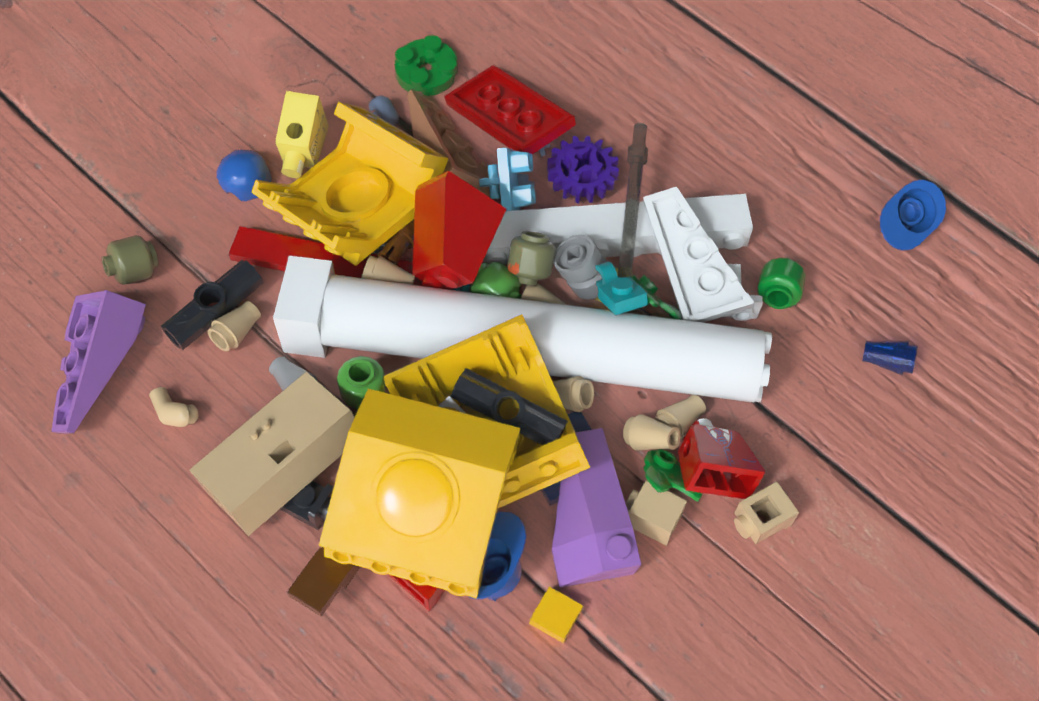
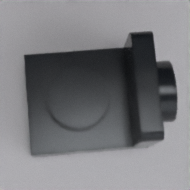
M311 481L281 507L280 510L319 530L326 520L334 486L328 483L323 487Z

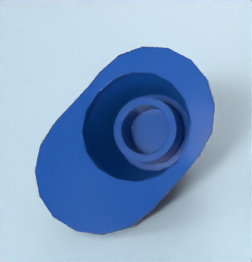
M915 180L901 188L885 204L881 211L880 229L885 240L893 248L901 251L912 250L920 245L937 229L944 219L946 200L942 191L934 183L926 180Z
M511 512L496 513L485 556L480 590L477 598L473 599L488 598L489 600L497 601L500 597L512 592L519 584L522 575L520 558L527 537L525 525L520 517Z

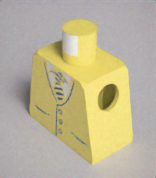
M286 91L276 136V146L283 160L281 172L285 176L300 178L303 167L312 168L318 163L329 128L319 96Z

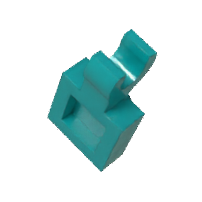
M611 262L595 265V269L602 277V280L596 281L598 299L614 315L648 305L647 292L630 276L619 278Z

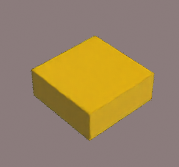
M548 587L531 616L529 624L564 643L579 617L583 605Z

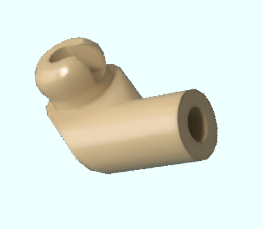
M159 387L150 392L149 396L159 420L164 425L186 427L188 424H194L197 421V408L192 404L185 405L184 403L172 402L165 387Z

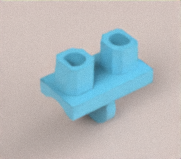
M510 148L497 149L498 164L487 165L488 178L479 179V186L489 187L491 199H500L501 195V205L507 208L506 211H518L520 207L535 204L536 194L534 185L518 186L517 173L533 172L532 154L515 151Z

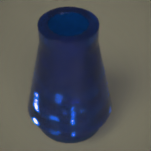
M866 341L862 361L872 363L902 376L903 372L913 374L918 346L910 345L909 341Z

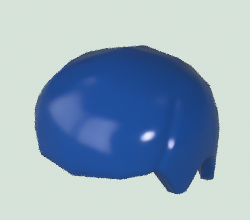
M234 150L221 160L216 171L218 183L227 194L229 192L234 194L240 201L258 198L252 193L255 180L272 181L271 173L265 160L252 150Z

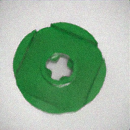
M429 35L424 39L411 41L398 48L395 52V76L399 85L409 92L413 89L421 91L425 96H434L448 90L454 83V77L458 70L456 54L438 36ZM423 64H430L432 69L427 70L425 67H419Z

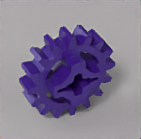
M573 136L571 144L562 140L560 142V149H552L551 158L547 160V179L549 182H553L554 192L562 189L563 199L565 200L570 195L575 196L576 203H579L582 197H586L589 203H593L594 195L597 194L603 199L606 196V189L613 191L615 181L618 180V157H612V147L602 148L603 140L600 139L594 144L590 143V136H586L584 142H580L577 136Z

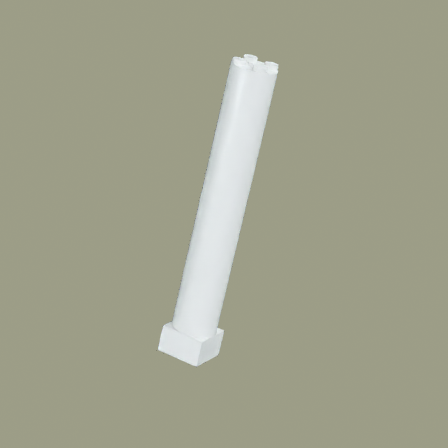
M290 255L273 316L283 352L322 358L326 357L327 348L331 346L423 359L522 314L550 376L565 378L581 376L585 380L753 403L761 402L763 386L767 387L770 376V365L764 364L765 354H769L771 348V332L633 313L614 315L610 310L335 275L332 261Z

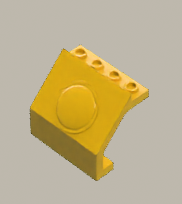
M338 102L334 115L346 121V125L337 147L293 183L280 184L255 180L252 193L263 200V206L282 214L284 221L299 226L304 230V235L322 242L325 245V250L340 255L354 266H357L414 219L415 190L417 186L442 174L449 158L365 108Z
M522 314L383 376L390 394L439 406L448 396H451L459 376L465 368H468L568 421L562 436L543 446L519 434L513 465L509 466L498 508L590 468L575 430ZM453 399L466 414L495 421ZM514 399L503 401L499 408L501 417L506 420L515 418L519 413L518 402Z
M368 388L346 438L319 546L324 547V557L331 558L341 564H353L364 567L377 574H389L408 579L417 585H429L444 589L457 596L466 595L477 598L482 581L485 556L509 466L513 465L520 428Z

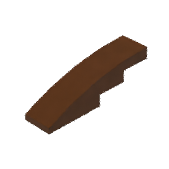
M320 547L288 589L287 594L290 598L322 617L342 587L347 588L360 569V566L341 564L331 558L324 557V547Z

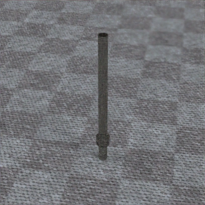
M636 123L634 125L632 145L628 147L627 162L630 164L618 267L619 278L629 276L632 278L643 165L647 163L648 148L645 146L647 125L644 123Z

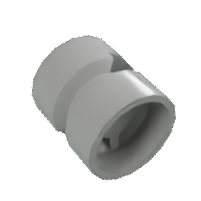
M575 235L565 239L556 249L553 262L555 268L579 298L589 300L598 297L596 281L602 280V277L595 269V265L605 263L607 260L600 254V250L588 236Z

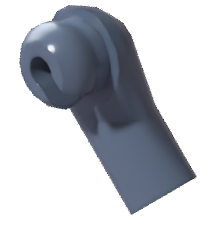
M381 95L371 99L369 110H375L373 114L396 127L399 115L391 100Z

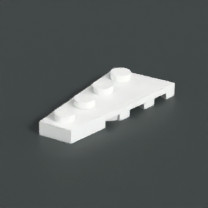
M673 187L643 197L682 319L704 323L753 308L754 301L748 292H745L738 281V277L732 268L727 265L717 246L709 238L679 189Z

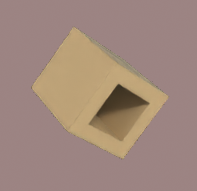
M645 481L640 492L633 489L626 502V506L634 530L667 545L683 514L687 501L668 491L659 493L648 481Z

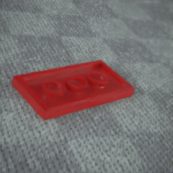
M495 65L490 66L444 96L447 106L506 147L519 152H528L532 155L576 126L574 115Z

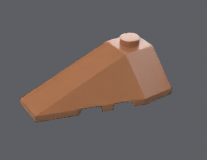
M411 89L407 96L413 138L449 158L444 172L449 170L490 197L489 187L479 186V179L488 178V164L484 161L480 163L476 161L471 154L474 147L469 141L463 140L457 133L453 132L456 125L435 100Z

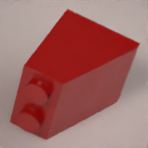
M449 170L418 185L415 190L413 276L423 281V286L449 290L473 283L507 208Z

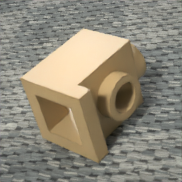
M775 482L739 502L734 513L736 515L734 524L743 538L751 537L754 543L758 544L778 531L792 526L799 512L779 483ZM758 515L766 519L765 524L761 522Z

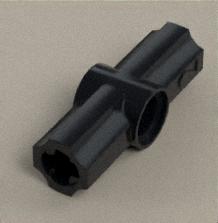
M247 260L239 261L215 282H206L198 286L193 295L194 299L161 325L163 332L177 348L184 350L212 327V321L231 312L234 307L263 284V279L255 267ZM218 302L214 306H208L211 303Z
M465 368L459 376L450 396L499 423L520 428L521 435L542 446L559 439L568 423L567 420L468 368ZM507 399H514L519 404L518 415L510 420L503 419L499 412L500 405Z

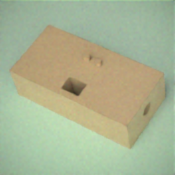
M305 372L194 465L190 472L213 500L249 536L343 454L348 431L355 417L348 407L308 372Z

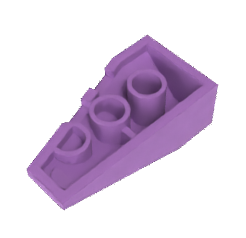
M108 290L75 297L65 333V341L71 342L70 353L62 359L60 368L66 375V382L57 391L51 432L67 434L76 431L133 345L137 335L142 331L145 323L143 313L146 304Z
M603 428L575 432L590 468L560 482L555 531L552 542V555L559 588L633 575L641 566L633 526Z

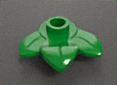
M635 274L631 277L647 292L648 304L650 303L654 307L660 306L672 319L682 320L681 312L677 308L663 302L656 296L655 293L659 288L645 274L641 278Z
M664 449L647 452L644 457L645 465L643 469L647 481L657 492H666L672 487L688 495L696 502L700 500L702 493L686 491L680 462L677 461L672 453Z

